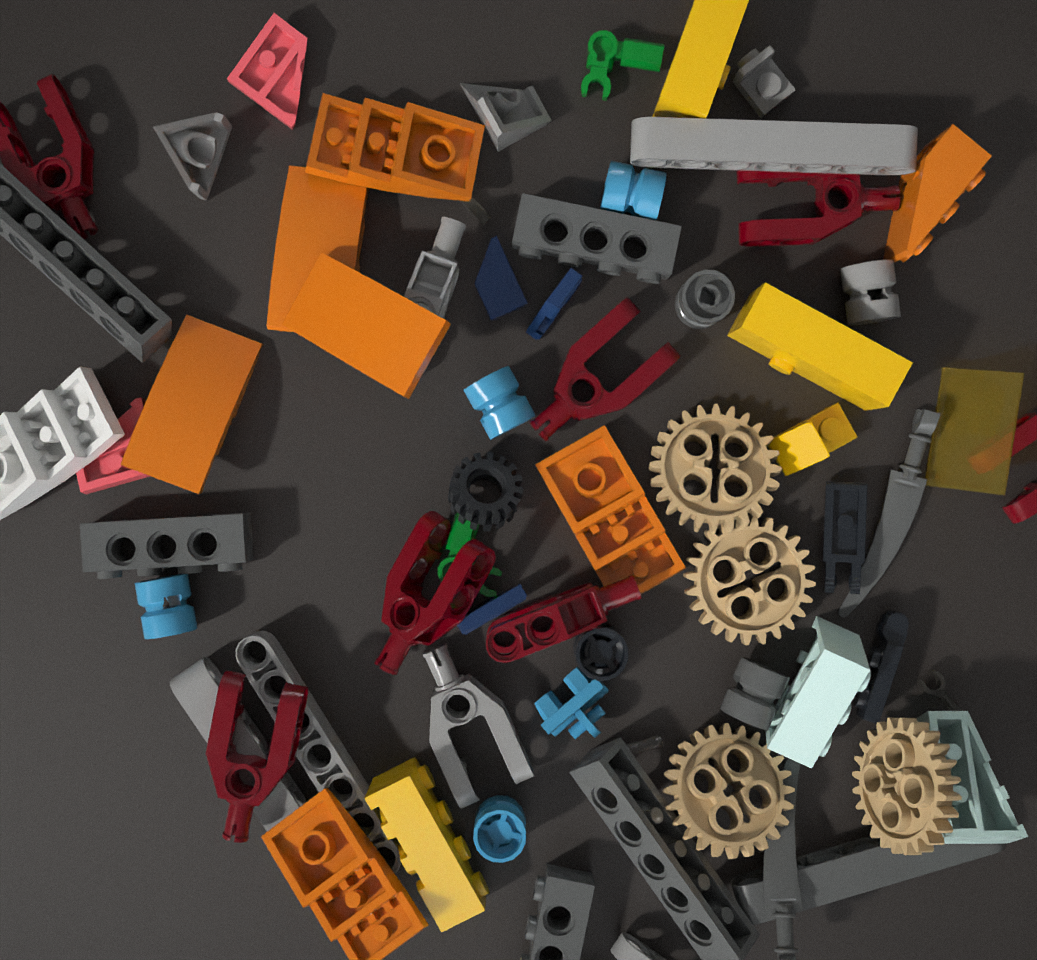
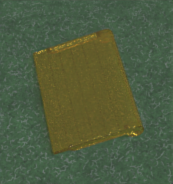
M942 367L936 412L940 413V417L932 434L925 477L927 479L926 486L1005 496L1024 373Z

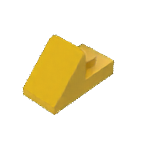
M834 403L773 437L768 447L770 450L779 451L780 454L775 460L782 467L781 471L784 476H788L830 457V452L856 439L857 435L840 404Z

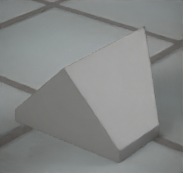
M460 83L481 123L485 125V130L498 152L552 121L533 86L520 90Z
M215 112L153 126L189 190L198 198L207 201L233 127L224 115Z

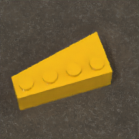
M416 757L374 777L364 799L371 810L377 807L380 808L383 832L388 840L398 839L400 843L398 845L400 861L407 873L410 875L418 874L420 880L416 881L417 890L440 931L444 932L484 912L486 905L485 895L489 894V889L481 872L474 873L468 862V859L471 858V853L462 836L456 838L450 826L453 823V817L444 800L438 802L432 790L436 785L426 764L420 767Z

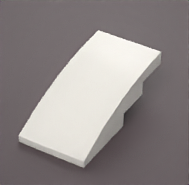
M77 368L55 390L41 389L18 412H3L0 415V520L66 481L125 435L92 368Z

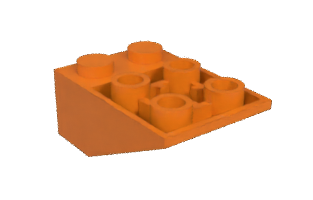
M954 124L926 144L917 155L916 172L900 176L898 185L900 194L896 195V197H900V206L898 211H893L883 260H894V263L901 260L904 263L913 254L915 256L919 255L934 237L929 232L939 222L944 224L959 208L960 204L955 200L965 190L970 192L986 175L982 167L991 158V155Z

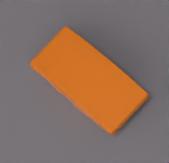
M323 93L305 173L387 192L427 198L470 201L485 125L407 102L405 109L369 98H365L363 104H358Z
M289 165L271 277L266 324L268 330L294 332L282 325L321 252L360 272L359 258L365 229L364 214L369 188L305 173L306 167Z
M321 252L282 325L409 399L451 323Z
M186 314L151 388L120 465L201 494L214 459L220 453L231 421L236 417L263 344Z
M605 425L535 464L603 586L633 575L640 594L686 569L666 535V530L645 497V492Z
M328 788L323 789L261 836L302 907L310 906L330 941L338 940L349 960H382L429 925L381 853Z

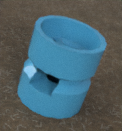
M611 160L600 209L621 214L628 212L631 216L656 221L661 206L667 173L649 168H644L640 173H637L633 165Z
M509 366L485 376L464 389L473 409L483 412L484 415L480 422L490 440L536 416L526 396L517 395L516 391L519 384Z
M177 574L134 583L138 605L145 607L146 610L140 617L144 639L167 637L198 629L194 607L188 605L186 601L192 595L188 574ZM164 597L169 602L168 607H163Z
M503 795L487 798L480 804L475 814L473 841L477 851L485 859L498 863L513 860L522 852L526 844V817L521 805L513 798Z

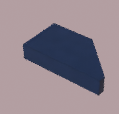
M497 236L491 238L474 284L490 320L494 321L526 306L528 303Z
M570 268L526 330L528 335L536 341L537 339L540 340L581 285L582 275Z
M521 584L516 585L469 610L463 621L457 626L461 633L466 635L523 602L528 596Z

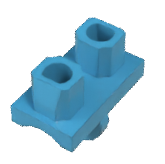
M578 666L563 679L575 694L566 704H563L553 691L547 692L535 702V706L544 720L541 726L548 735L552 734L556 737L576 719L579 721L568 729L574 739L578 738L586 730L594 738L601 733L595 722L605 715L606 712L599 704L588 713L585 711L610 690L602 681L586 676Z

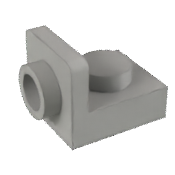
M771 45L760 53L755 48L737 63L739 70L732 81L761 119L795 92V88L771 59L775 53Z

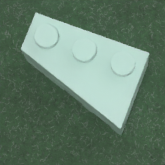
M816 616L812 628L816 629L817 632L814 642L808 653L803 650L800 651L796 661L803 665L791 686L787 685L783 697L778 699L775 706L777 711L770 728L765 730L767 749L811 769L818 757H824L828 752L832 742V733L838 724L843 725L846 722L851 711V701L857 691H864L871 677V670L860 635Z
M927 711L919 716L917 721L929 723V731L940 732L938 743L950 745L945 757L946 759L957 761V764L950 771L952 776L961 778V782L953 785V791L961 795L962 800L952 802V807L959 813V817L948 818L953 832L942 833L945 841L944 844L1011 843L1028 837L1023 824H1018L1006 800L1010 797L1004 785L1000 787L989 764L991 758L968 711Z

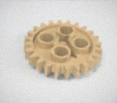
M714 404L711 414L706 415L703 407L698 405L694 418L684 410L681 414L682 425L673 420L668 422L667 427L671 435L659 432L657 440L664 447H652L651 455L659 460L649 463V471L659 473L660 475L651 479L650 486L663 488L657 494V502L669 500L670 504L667 507L666 514L670 515L677 510L681 512L680 525L686 523L689 518L693 519L695 532L699 531L703 523H708L710 533L714 535L718 525L723 523L726 531L731 533L734 529V520H737L744 528L747 527L750 523L748 513L759 518L763 514V510L758 503L769 506L773 498L766 491H776L780 485L776 480L770 478L779 475L782 467L770 464L780 454L778 450H767V447L773 440V436L762 438L759 436L763 426L762 423H758L753 427L747 425L750 417L748 412L740 419L734 418V406L729 408L726 415L720 414L718 404ZM712 435L718 436L717 469L721 470L716 481L717 503H712L710 500L712 469L708 468L713 454ZM688 442H698L703 446L705 453L700 456H692L686 452L684 445ZM737 443L742 446L745 455L738 458L732 457L726 452L725 445ZM688 480L699 481L703 485L705 492L697 496L690 495L684 489L683 484ZM730 481L738 482L744 488L745 494L741 497H733L726 492L724 484Z
M749 515L750 523L745 528L737 520H734V529L731 533H728L723 523L718 525L719 534L717 535L711 534L709 530L704 531L705 537L709 541L706 545L694 542L693 545L700 552L698 558H686L689 563L695 566V570L683 573V577L694 581V585L685 589L684 592L687 595L697 596L698 599L692 602L689 607L693 611L704 610L698 620L704 625L714 620L711 627L713 634L718 635L726 628L725 639L731 643L737 634L740 633V639L744 645H749L752 635H755L759 643L766 644V632H770L775 638L780 639L781 631L779 626L784 625L794 630L795 626L790 617L793 614L799 617L806 616L799 605L800 602L812 603L813 601L810 596L804 594V589L816 586V582L805 579V574L814 570L815 566L802 563V559L810 552L807 549H795L801 539L799 536L793 535L787 539L785 538L788 526L781 524L773 531L772 518L766 517L761 526H759L758 518ZM762 542L766 546L767 554L762 562L755 564L749 556L750 548L755 543ZM721 560H727L731 565V574L726 580L717 581L713 574L714 566ZM775 562L781 563L779 569L755 577L752 580L754 585L752 588L739 585L725 594V596H717L719 590L743 582L746 579L744 572L748 571L753 574H759L771 567ZM781 578L784 583V591L780 597L771 599L767 592L768 585L773 579ZM746 596L749 602V609L742 616H734L731 611L732 602L737 597Z
M889 717L887 722H877V730L867 731L870 742L860 741L859 743L864 755L855 756L854 758L860 765V771L852 772V776L859 780V786L853 788L852 791L861 796V801L855 807L857 810H865L866 814L861 823L862 825H872L870 837L880 838L881 848H891L893 854L922 855V852H933L934 845H943L945 843L942 833L953 832L948 818L959 817V813L952 807V802L962 800V796L953 791V785L961 782V778L952 776L950 771L957 764V761L946 759L945 755L950 745L938 743L940 732L929 731V723L918 722L917 718Z
M729 723L721 725L718 733L713 725L704 729V737L698 731L690 735L692 744L683 741L678 745L683 756L674 754L669 758V761L677 769L668 770L663 775L673 781V785L662 789V793L674 797V802L669 803L665 808L669 811L677 810L679 814L672 822V825L679 826L685 824L687 829L682 838L687 840L697 836L696 849L698 851L704 850L711 844L712 857L721 856L724 848L728 859L737 858L739 849L744 857L754 855V846L760 851L768 849V842L765 837L771 840L781 837L775 825L783 827L789 824V821L781 812L794 809L793 804L784 800V795L795 792V788L783 785V779L789 777L791 771H779L777 767L783 761V755L772 758L769 755L771 750L767 749V744L764 746L758 744L760 733L756 732L746 738V730L743 725L736 728L733 734ZM728 753H732L739 758L741 763L739 773L731 770L728 766ZM709 758L713 759L714 767L709 765ZM695 773H701L707 778L709 787L706 793L700 792L695 787ZM731 784L734 791L731 792L730 796L726 797L723 790L727 785ZM751 788L756 789L761 794L762 805L760 809L754 807L750 802L749 792ZM719 808L725 810L730 817V825L727 830L721 828L716 821V812ZM743 814L748 816V823L743 821Z

